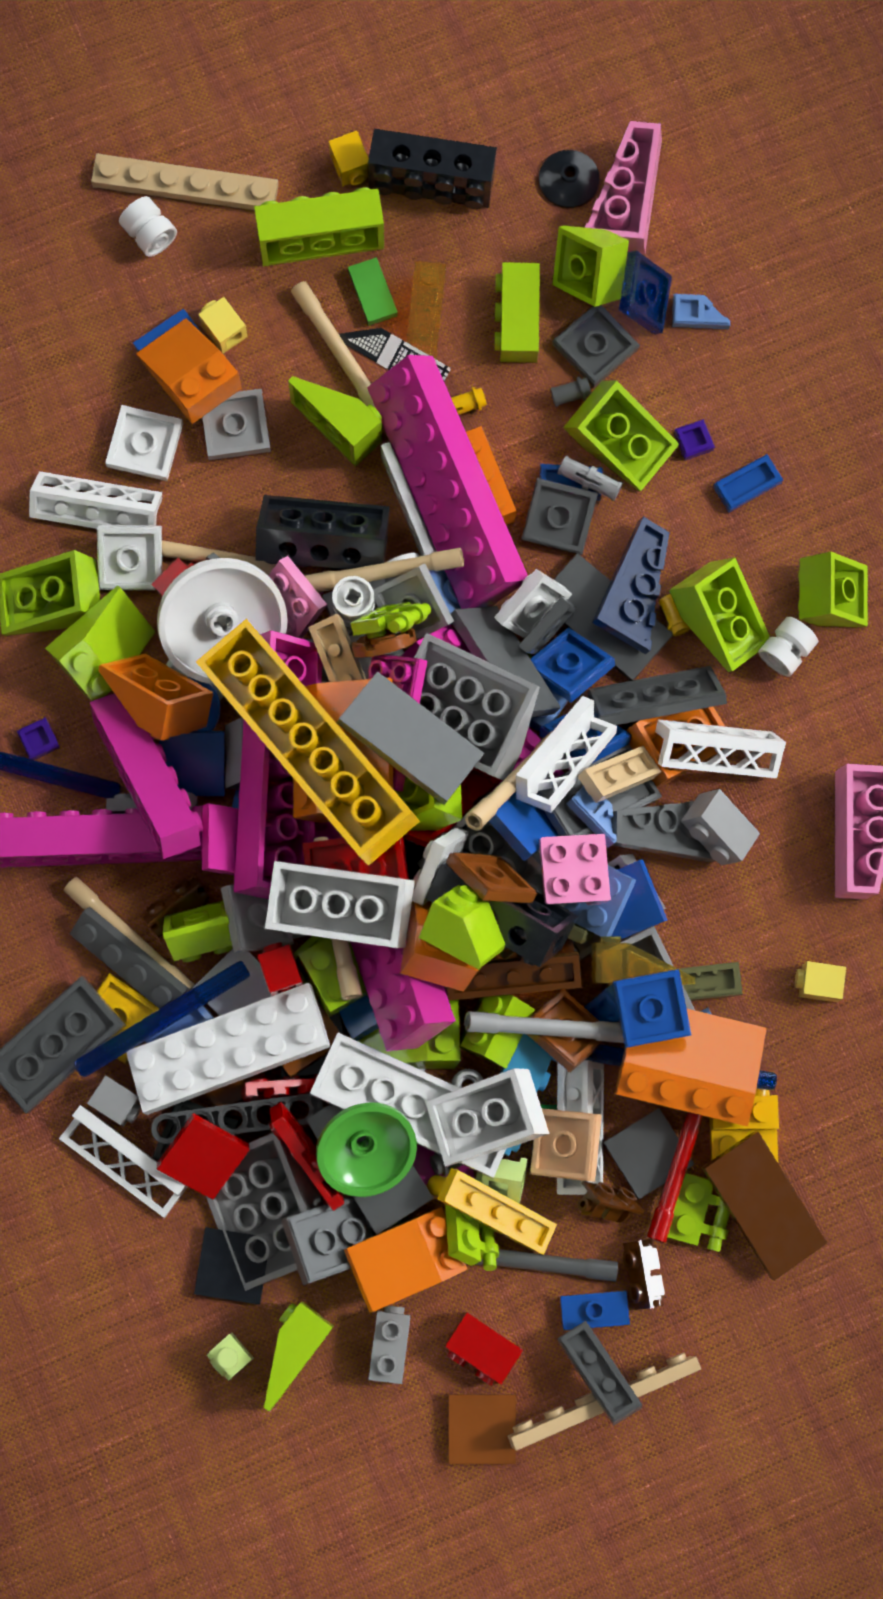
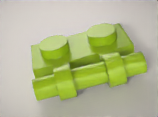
M410 602L381 606L350 623L353 636L367 634V638H376L385 635L386 629H389L392 633L406 632L413 627V624L417 625L425 621L431 613V607L427 603L410 604Z
M685 1174L674 1209V1218L668 1238L698 1246L700 1235H708L710 1239L707 1249L720 1252L723 1240H727L729 1230H726L730 1213L721 1198L711 1194L713 1186L708 1179ZM708 1205L718 1207L713 1226L704 1223Z
M445 1204L448 1255L470 1266L481 1262L482 1259L484 1270H495L497 1268L496 1259L499 1257V1247L495 1243L494 1238L495 1230Z

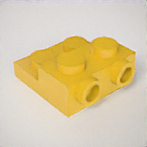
M756 1089L748 1127L709 1117L711 1161L753 1131H758L778 1162V1095H770L769 1089Z

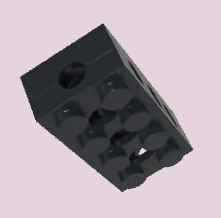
M374 128L368 160L369 188L371 190L378 189L380 195H390L393 193L404 195L412 200L425 198L435 200L437 203L444 205L458 203L464 204L471 209L489 208L495 176L497 147ZM456 186L464 187L465 189H459Z
M264 495L256 526L255 561L277 564L279 560L288 556L294 564L301 567L319 566L328 567L333 570L352 569L384 563L388 540L390 506ZM286 542H291L295 546H287L285 544ZM317 545H323L326 549H318L316 547ZM355 548L358 552H350L348 549Z
M466 849L461 852V853L473 854V853H471L470 851H468V850H466ZM445 862L440 866L425 899L433 903L457 885H468ZM535 891L537 894L532 903L489 901L506 944L504 948L517 953L523 962L529 965H537L538 967H541L562 950L578 918L576 914L559 904H545L544 895Z

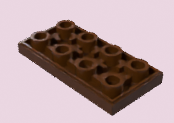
M753 1131L702 1167L770 1279L775 1281L827 1244L824 1236L758 1131Z

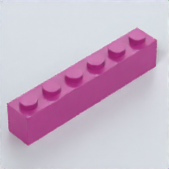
M115 693L91 701L90 707L93 724L163 859L201 846L199 832L203 831L201 819L197 812H191V804L186 790H179L177 786L179 782L172 766L167 767L165 764L167 760L161 744L155 745L153 741L155 738L147 731L138 727Z

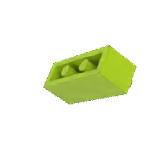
M503 262L502 273H496L495 292H501V303H495V322H501L500 332H495L494 351H500V362L537 363L539 352L540 263Z

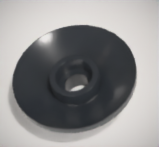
M576 150L558 151L549 156L540 168V189L551 203L559 207H580L588 203L595 196L599 187L600 176L596 164L586 154ZM571 171L575 173V176L567 177L564 173Z

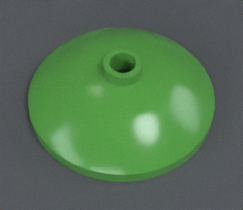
M373 1102L353 1105L335 1115L322 1130L316 1147L317 1164L325 1181L335 1190L356 1197L377 1195L397 1185L411 1169L417 1152L416 1135L409 1120L400 1111L389 1105ZM366 1136L364 1141H357L360 1137Z

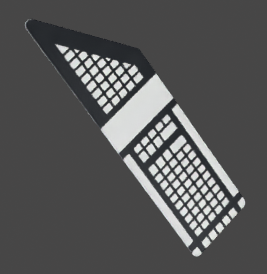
M382 328L339 334L345 345L388 370L407 355L429 356ZM434 359L443 381H445L450 372V367Z

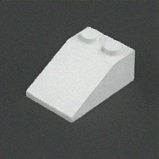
M514 1068L426 1101L445 1166L500 1151L549 1134L529 1069Z

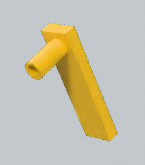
M451 1168L447 1177L434 1175L428 1180L427 1188L432 1195L438 1196L437 1199L535 1253L544 1255L557 1224L459 1170Z

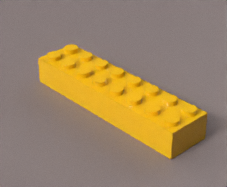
M247 619L196 661L209 679L368 866L420 822Z

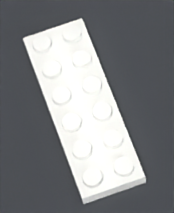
M306 983L130 1049L126 1053L142 1112L149 1115L331 1046L313 987L310 983Z
M337 1033L310 1091V1095L342 1110L353 1105L370 1102L389 1105L400 1111L409 1120L415 1132L418 1145L441 1155L426 1101L460 1088L343 1034ZM506 1149L460 1162V1164L493 1179Z

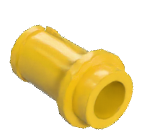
M471 387V391L451 398L458 415L475 409L482 411V407L487 406L482 388L475 389V387Z
M671 594L661 598L659 605L662 607L669 624L667 629L672 632L673 636H679L688 632L690 628L682 620Z

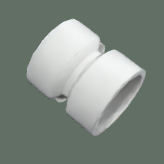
M145 196L135 200L123 211L119 224L130 237H136L135 241L146 256L151 257L161 253L173 242L177 235V229L167 218L160 216V209L150 197Z
M348 576L341 579L335 585L332 592L334 614L341 615L346 627L351 628V622L375 610L374 591L370 583L364 578Z
M787 616L775 630L776 637H769L758 653L763 661L773 670L783 676L790 677L802 663L801 656L807 657L819 641L814 632L796 618Z

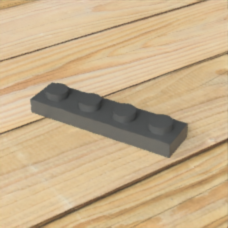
M91 907L82 912L70 932L73 938L166 1015L169 1016L175 1011L189 989Z

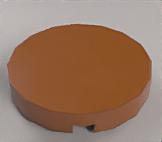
M413 628L403 633H392L386 629V634L380 637L367 638V635L360 637L356 642H352L351 648L354 657H373L414 644L417 638Z

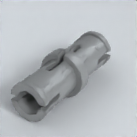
M565 456L557 473L581 484L582 489L588 491L590 488L613 501L616 499L623 484L598 472L597 467L592 466L589 468L568 456Z

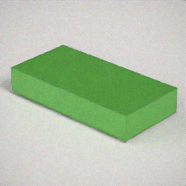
M377 257L349 266L348 273L368 326L397 317L398 312Z

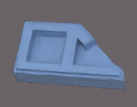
M673 295L672 327L730 328V320L724 317L705 295Z
M582 786L566 804L595 834H605V843L609 848L617 841L616 834L613 833L611 818L614 817L612 804L607 799L595 803L585 790V787Z

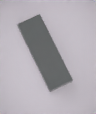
M586 1321L558 1338L559 1345L613 1426L642 1408V1403Z

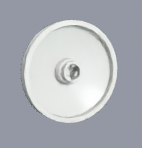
M210 559L189 567L169 585L159 605L157 629L167 657L178 670L197 681L214 684L196 661L245 619L252 624L259 634L270 630L286 634L287 610L276 584L260 568L238 559Z

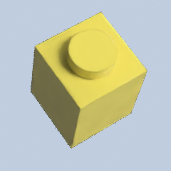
M224 297L218 301L213 300L207 303L202 308L201 313H199L201 327L223 354L248 337L246 325Z
M807 961L802 965V969H797L794 986L799 988L798 997L839 1002L843 999L846 967Z

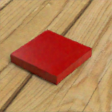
M193 1113L157 1162V1170L214 1200L249 1152L250 1145Z

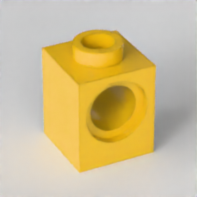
M354 131L329 140V155L342 186L348 184L357 185L364 182L368 177L369 158L358 132Z

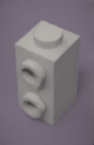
M388 1305L384 1308V1311H377L369 1380L402 1384L411 1315L404 1314V1307Z

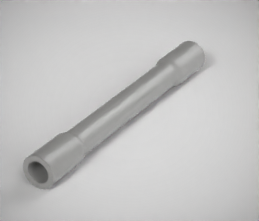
M470 1011L465 1016V1030L467 1032L493 1034L503 1032L587 1038L597 1041L624 1043L620 1022H584L529 1018Z

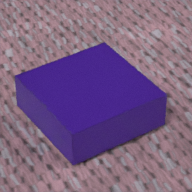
M704 419L674 430V436L679 443L684 461L714 451L715 446Z
M46 717L17 731L31 761L60 748Z

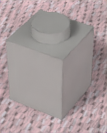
M106 1075L87 1103L121 1126H125L127 1121L132 1124L142 1110L136 1094Z

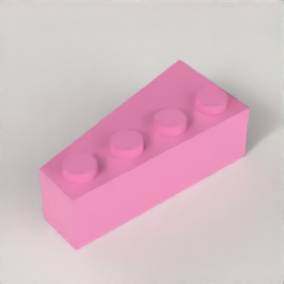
M630 121L615 155L613 166L608 171L601 194L594 204L589 222L585 225V228L609 230L629 240L628 253L645 254L662 143L661 124Z
M846 764L835 771V898L868 899L879 894L883 878V766Z

